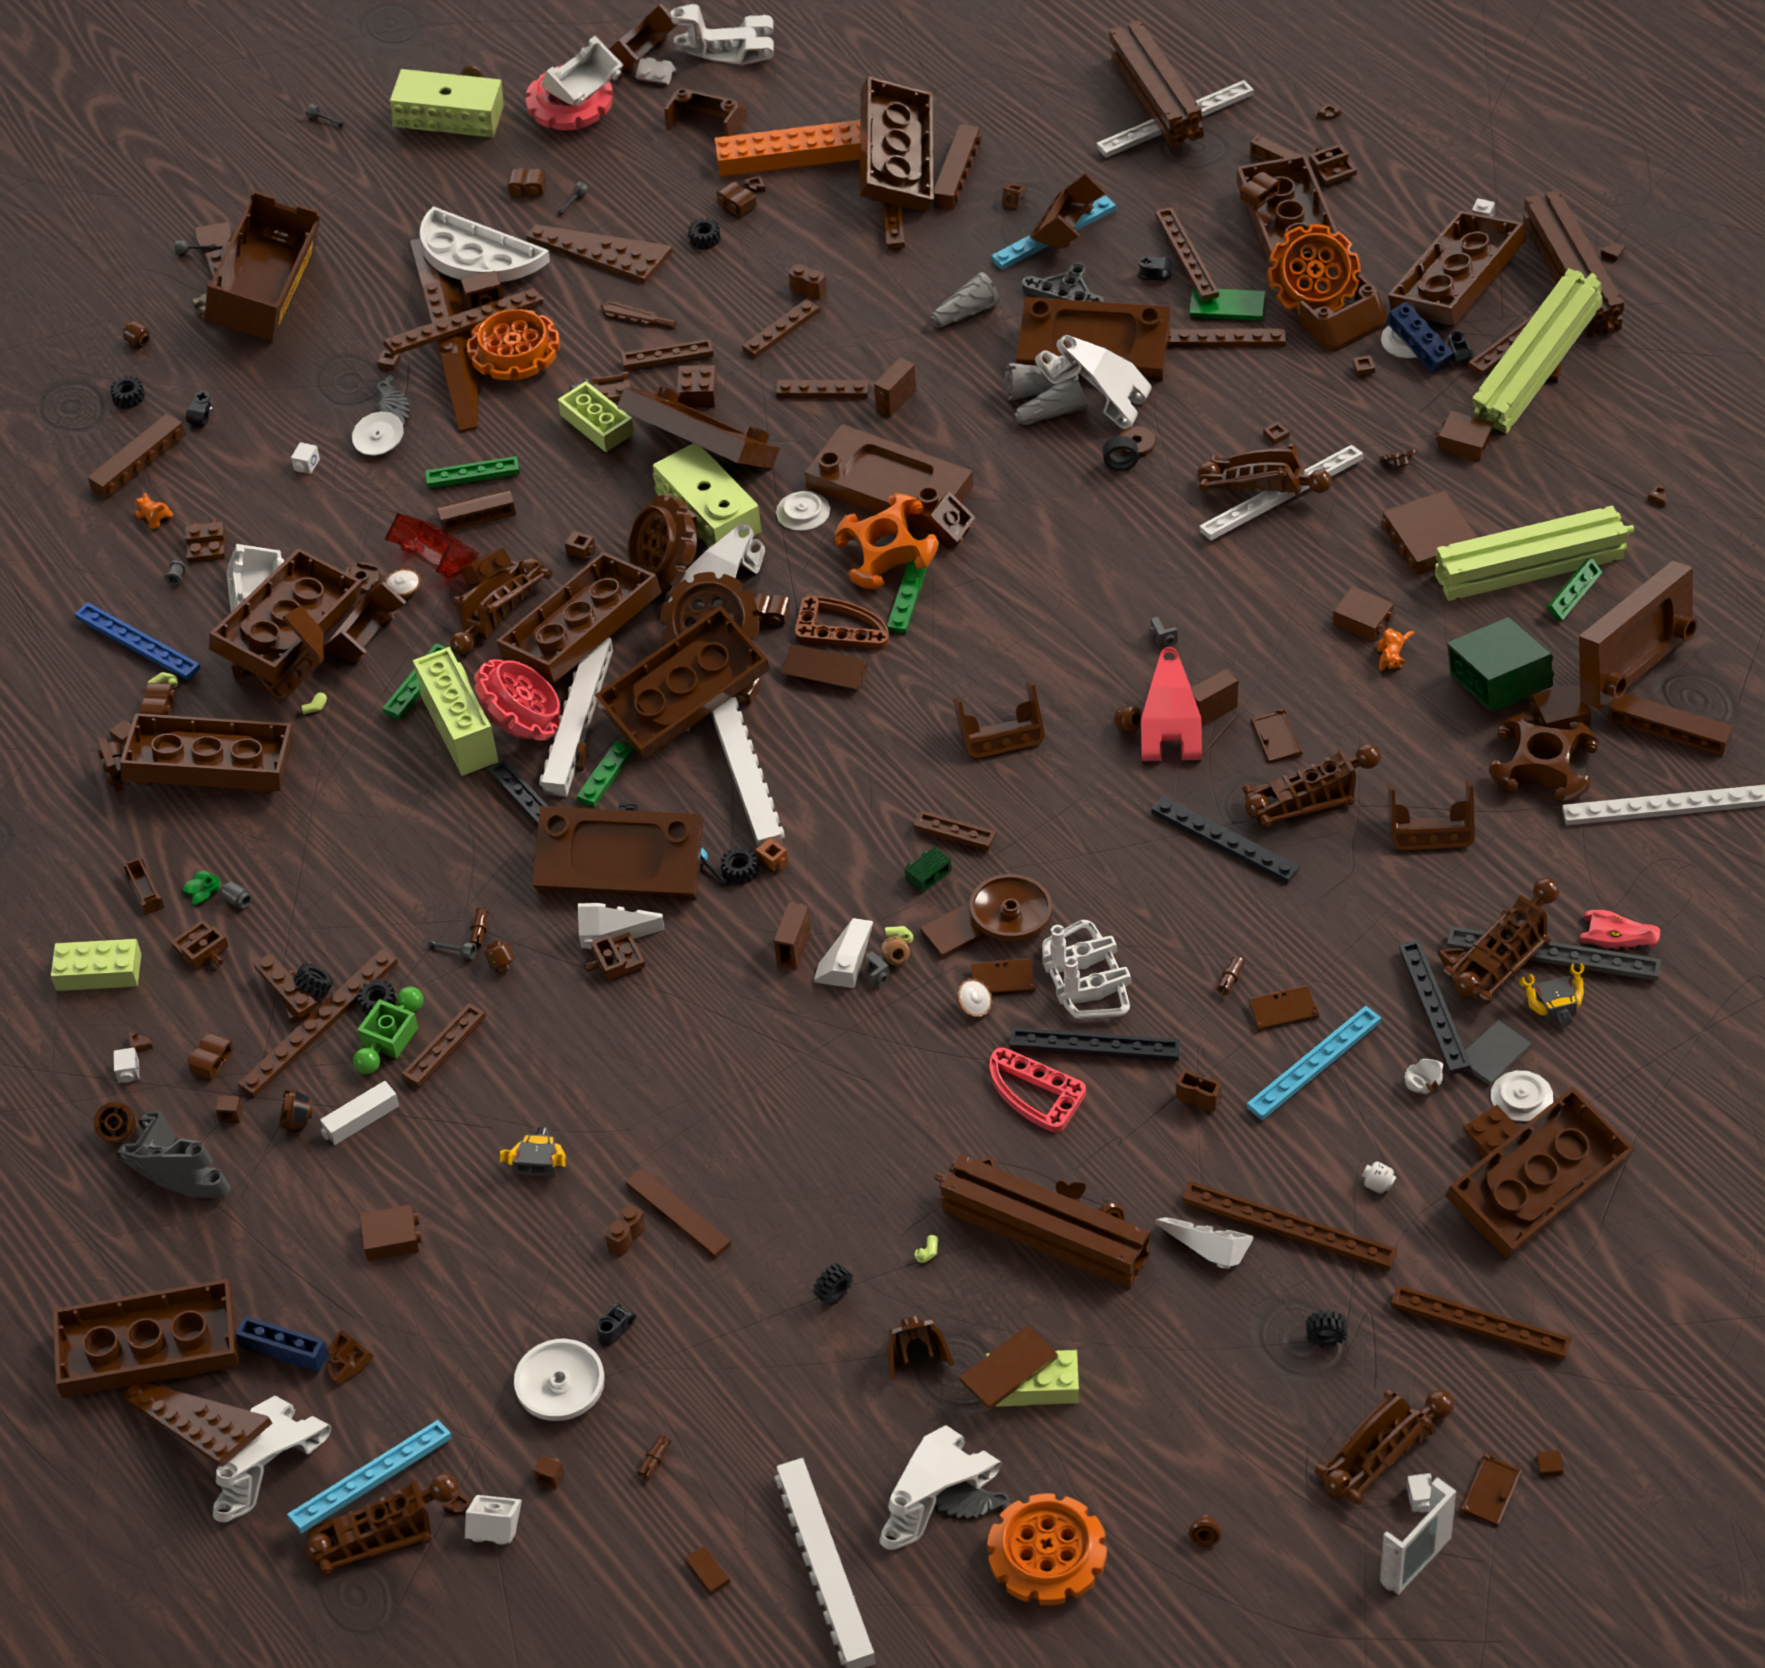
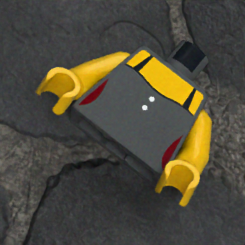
M1574 964L1570 966V972L1574 975V979L1571 976L1533 984L1535 979L1532 974L1527 975L1529 983H1526L1522 976L1519 979V984L1526 988L1524 992L1529 1007L1543 1016L1546 1021L1559 1020L1561 1026H1569L1573 1022L1572 1016L1576 1015V1010L1581 1005L1584 995L1583 978H1580V974L1584 971L1583 964H1579L1580 972L1574 970Z
M545 1127L537 1128L536 1135L526 1134L522 1141L511 1150L500 1151L499 1163L507 1161L509 1165H512L514 1161L516 1174L556 1177L557 1165L566 1166V1155L561 1145L556 1144L555 1137L549 1136V1130Z

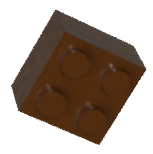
M495 270L461 279L467 310L503 299L501 284Z
M679 366L677 392L680 393L678 402L688 407H715L717 392L716 366Z

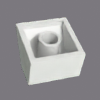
M476 1495L466 1511L465 1538L472 1539L475 1542L486 1540L494 1541L496 1544L510 1543L516 1533L521 1500Z

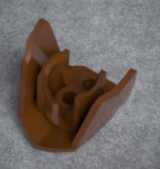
M919 1316L905 1318L900 1321L901 1326L898 1325L888 1331L889 1343L887 1354L890 1380H895L894 1374L897 1371L895 1340L901 1365L908 1363L906 1349L909 1341L918 1340L926 1347L928 1359L936 1357L935 1347L939 1358L942 1361L948 1362L950 1366H954L943 1333L936 1327L934 1319L920 1321Z

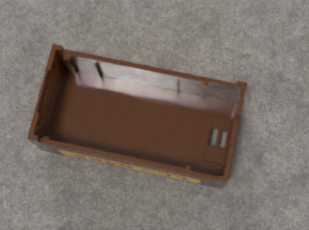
M253 190L247 208L218 269L207 286L204 320L273 342L315 250L321 211L299 204L297 209L277 203L274 196ZM275 230H276V231H279V232L288 234V236L286 237V236H283V235H280V234H277V233H274V232H275ZM272 236L277 237V238H280V239H283V240H286V241L283 242V241H280V240L273 239Z

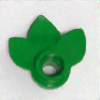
M199 871L194 874L193 880L188 881L184 885L182 891L193 895L192 905H198L205 902L210 894L219 891L221 888L220 879L217 875H210L208 871Z

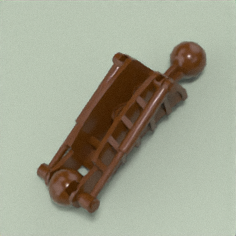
M1290 443L1287 447L1248 451L1224 458L1212 455L1208 461L1199 466L1197 471L1200 482L1199 490L1203 492L1207 491L1208 487L1224 488L1225 490H1242L1243 488L1256 490L1258 488L1260 490L1280 491L1282 493L1287 491L1299 495L1302 486H1309L1316 493H1325L1332 485V478L1327 471L1322 469L1315 470L1310 475H1305V470L1296 449L1297 447L1293 443Z
M526 558L519 562L512 560V565L509 568L487 578L464 595L456 596L453 599V603L457 606L464 631H458L452 635L450 639L451 649L458 655H466L472 651L475 637L487 640L491 631L497 628V624L506 617L508 611L513 610L515 604L519 601L522 602L524 597L533 591V588L542 578L550 579L552 571L545 569L535 558Z
M1363 744L1357 749L1355 756L1348 759L1341 749L1332 757H1326L1324 761L1316 765L1312 764L1310 768L1303 771L1298 770L1297 773L1290 776L1285 775L1280 779L1270 781L1268 784L1256 787L1246 784L1242 788L1246 795L1245 811L1251 818H1256L1257 821L1261 822L1264 828H1270L1275 821L1297 815H1307L1344 804L1351 806L1355 802V768L1371 769L1377 766L1381 758L1380 751L1375 745ZM1268 797L1278 798L1279 801L1270 804Z
M1548 877L1539 879L1533 887L1534 896L1531 900L1520 894L1512 908L1510 907L1509 910L1504 909L1501 912V917L1472 945V948L1453 967L1446 966L1444 968L1443 974L1452 979L1451 983L1455 985V989L1460 996L1465 998L1473 997L1474 999L1479 998L1486 1004L1493 1001L1492 994L1511 975H1514L1543 945L1550 944L1551 938L1547 936V914L1541 906L1554 902L1559 896L1560 888L1554 879ZM1520 920L1525 921L1523 924H1518ZM1508 935L1512 936L1511 939L1504 940ZM1500 948L1508 950L1502 957L1496 953ZM1478 965L1489 971L1482 981L1476 973L1470 972L1472 968L1475 969ZM1492 982H1494L1495 984L1488 991H1486L1488 986Z
M1391 1390L1385 1391L1384 1399L1349 1435L1350 1438L1325 1465L1320 1463L1315 1467L1314 1471L1322 1478L1328 1494L1334 1498L1350 1499L1357 1505L1362 1503L1364 1499L1362 1493L1379 1475L1384 1474L1387 1467L1395 1464L1397 1458L1403 1453L1407 1454L1412 1446L1422 1443V1439L1429 1435L1433 1436L1436 1433V1427L1431 1419H1443L1452 1413L1454 1407L1452 1397L1449 1393L1442 1390L1431 1392L1426 1398L1425 1408L1421 1411H1415L1399 1394ZM1373 1449L1374 1452L1371 1455H1368V1453ZM1347 1471L1351 1472L1356 1477L1352 1478Z
M441 1473L432 1479L429 1488L421 1491L419 1483L413 1480L410 1485L403 1489H397L396 1493L387 1498L382 1497L380 1501L374 1504H367L364 1507L355 1509L354 1512L350 1511L348 1514L317 1523L308 1529V1540L305 1544L306 1555L320 1567L323 1576H329L333 1572V1568L366 1557L372 1558L418 1542L427 1544L431 1541V1529L426 1504L435 1499L443 1503L454 1499L459 1491L458 1481L450 1474ZM370 1527L372 1529V1531L366 1532L364 1534L360 1533V1530ZM337 1534L339 1544L334 1546L331 1536ZM347 1556V1558L333 1562L341 1557Z

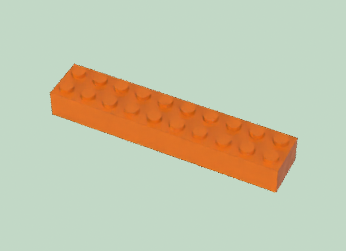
M860 120L715 138L720 177L860 159Z

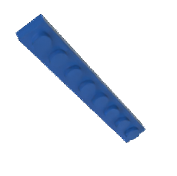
M88 602L75 613L77 620L187 681L201 669L200 664Z

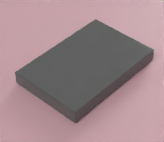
M1498 1020L1465 1050L1471 1064L1470 1072L1490 1086L1531 1049L1532 1043Z

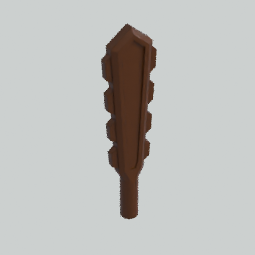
M609 301L601 305L602 312L606 317H618L621 320L628 319L635 323L642 322L645 325L659 324L675 328L677 324L676 321L661 318L655 315L654 312H645L643 309H635L633 306L622 305L620 302Z

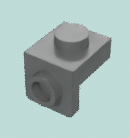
M1159 617L1151 618L1149 634L1152 639L1156 640L1159 648L1178 642V630L1176 627L1165 630Z
M873 951L866 955L867 969L872 972L870 974L871 987L875 989L889 979V968L881 956H877Z

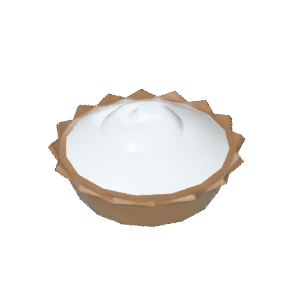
M403 568L390 573L389 577L385 579L386 584L402 598L414 595L421 582L420 574Z
M969 978L959 986L957 1003L964 1013L973 1017H982L991 1010V1004L993 1003L991 999L992 994L989 992V987L985 986L983 981Z

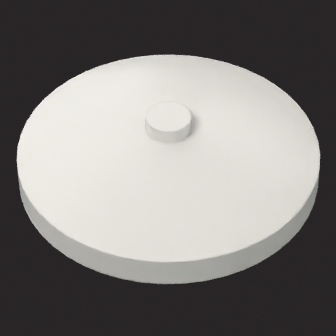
M554 1339L535 1346L521 1359L514 1376L515 1391L521 1405L532 1415L550 1421L568 1420L585 1413L599 1399L605 1381L603 1366L598 1355L589 1346L571 1339Z

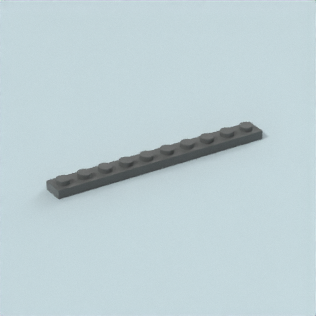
M1451 926L1447 948H1459L1469 951L1485 931ZM1508 935L1504 940H1509L1512 936ZM1550 942L1546 946L1543 945L1528 960L1570 967L1574 964V968L1580 969L1579 964L1582 963L1584 970L1658 981L1661 959L1555 942ZM1500 948L1496 953L1503 956L1508 950Z

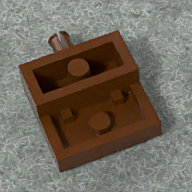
M1341 144L1324 150L1319 146L1316 148L1315 153L1309 155V164L1312 170L1325 186L1357 175V169L1350 162L1349 154Z
M204 919L170 942L171 946L195 969H198L210 960L217 967H220L224 961L218 954L229 947L226 937L214 925L211 927Z
M630 932L613 939L609 934L591 941L595 961L584 964L587 973L599 968L604 973L607 981L646 966Z
M1495 1105L1463 1126V1131L1477 1145L1476 1151L1483 1158L1520 1129L1498 1105Z

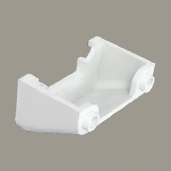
M596 36L589 40V47H583L580 53L560 68L551 67L548 69L541 84L547 92L573 107L582 105L587 97L610 80H616L621 75L620 71L623 64Z
M236 544L227 568L231 612L284 562V559H281V551Z

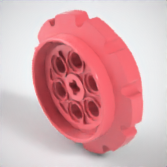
M546 72L539 76L538 81H533L527 89L526 106L529 115L535 116L537 123L557 130L571 131L585 128L598 121L599 117L605 115L612 106L613 92L610 81L587 97L582 105L574 107L547 92L541 86Z
M489 660L487 664L484 663L478 669L474 680L477 682L475 689L480 705L486 715L498 727L521 739L544 741L549 740L551 736L554 737V733L558 731L560 725L559 717L562 715V710L556 692L543 676L529 666L516 661Z

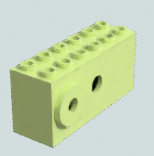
M401 69L390 99L393 127L494 137L504 107L501 80Z
M693 443L653 464V478L656 483L654 488L657 495L660 496L667 493L673 498H679L690 511L697 515L696 534L699 539L706 543L708 549L740 524L748 525L753 531V536L762 532L758 504L703 447ZM748 530L741 531L739 537H746Z
M450 647L413 660L421 698L460 774L463 776L498 763L491 725L470 687L463 666L460 662H457Z

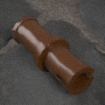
M484 907L476 909L475 920L471 924L472 934L469 943L475 942L477 948L482 947L483 936L487 931L486 922L489 910L485 909L483 913Z
M1234 956L1228 968L1223 971L1222 979L1217 986V991L1220 994L1223 988H1225L1222 995H1228L1232 985L1237 982L1238 974L1244 965L1242 958L1236 964L1238 957Z
M659 1434L652 1449L647 1451L645 1454L646 1459L637 1471L640 1477L644 1474L642 1478L645 1480H650L657 1465L662 1463L663 1455L672 1442L670 1438L664 1440L666 1436L663 1434Z

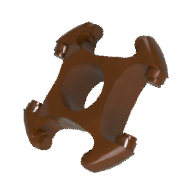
M1522 712L1511 716L1498 726L1497 734L1499 738L1514 737L1519 745L1517 753L1510 762L1500 763L1499 761H1492L1490 763L1489 774L1506 793L1517 792L1518 783L1540 784L1556 789L1555 799L1567 802L1583 795L1589 790L1591 784L1590 777L1573 774L1569 766L1574 753L1578 749L1583 748L1591 754L1598 750L1599 742L1596 736L1581 721L1571 722L1569 730L1533 725V716ZM1548 753L1556 758L1545 760L1536 758L1532 754Z

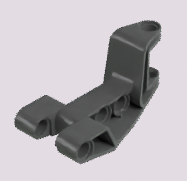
M160 1111L145 1112L138 1122L145 1129L136 1143L123 1144L116 1153L119 1160L157 1185L189 1198H221L231 1190V1185L221 1170L207 1167L209 1164H212L213 1158L202 1142L181 1138L173 1143L176 1134Z

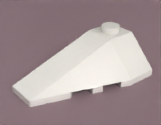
M601 903L578 904L581 948L592 949L591 941L609 934L613 939L630 932L634 939L664 930L663 916L659 913L642 910L629 912L624 911V907L619 906L617 909L605 908V904Z
M855 918L850 921L819 962L814 978L815 983L855 988L873 921Z
M1166 1217L1155 1220L1156 1225L1207 1260L1217 1263V1266L1229 1269L1230 1266L1238 1265L1253 1241V1236L1231 1230L1214 1232L1211 1226H1196L1194 1228V1224L1191 1222Z

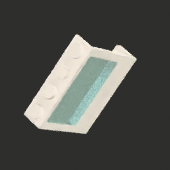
M1436 1478L1431 1484L1428 1515L1406 1539L1401 1542L1387 1531L1384 1534L1380 1581L1386 1589L1393 1590L1398 1595L1451 1539L1456 1491L1439 1478Z

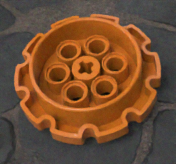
M1311 224L1308 230H1304L1302 226H1299L1287 232L1283 236L1285 243L1277 242L1269 257V262L1273 264V267L1267 270L1270 288L1277 289L1279 292L1276 296L1277 300L1288 310L1297 308L1298 314L1300 311V301L1302 300L1313 310L1327 307L1334 313L1339 311L1345 305L1343 299L1350 300L1359 285V280L1355 278V275L1360 273L1361 267L1358 254L1356 252L1352 253L1349 250L1352 243L1339 231L1331 234L1330 227L1320 224ZM1303 251L1310 252L1311 257L1306 258L1303 255ZM1321 253L1327 254L1329 260H1323ZM1292 265H1298L1300 272H1295L1292 269ZM1312 268H1315L1316 274H1313ZM1328 270H1333L1336 273V277L1329 276ZM1300 281H1303L1307 284L1306 289L1300 287ZM1317 284L1324 285L1325 291L1318 290Z
M520 309L505 310L493 314L474 327L471 331L472 338H469L467 341L469 359L472 360L474 368L484 375L491 374L492 378L499 380H520L538 374L540 370L546 369L552 364L556 358L555 351L560 349L559 333L555 330L554 323L544 315L537 316L534 311Z
M1037 1494L1030 1496L1029 1502L1026 1504L1016 1501L1000 1514L1001 1524H993L990 1530L987 1544L988 1552L993 1553L989 1555L990 1569L998 1583L1007 1582L1006 1590L1009 1594L1024 1602H1029L1032 1598H1036L1039 1600L1040 1605L1047 1606L1065 1603V1597L1068 1595L1079 1598L1095 1585V1577L1093 1575H1101L1106 1564L1107 1547L1101 1545L1105 1543L1106 1539L1100 1521L1096 1516H1087V1507L1069 1497L1058 1501L1055 1499L1054 1494ZM1045 1527H1051L1052 1529H1050V1530H1045V1529H1043V1528H1045ZM1025 1537H1030L1031 1539H1030V1540H1024L1023 1538H1025ZM1067 1537H1068V1538H1072L1071 1540H1068V1541H1067V1540H1064V1538H1067ZM1023 1558H1030L1031 1560H1029V1561H1024V1560H1022V1559H1023ZM1065 1558L1072 1559L1071 1561H1063ZM1046 1568L1051 1569V1570L1048 1571V1572L1042 1571L1043 1569H1046Z

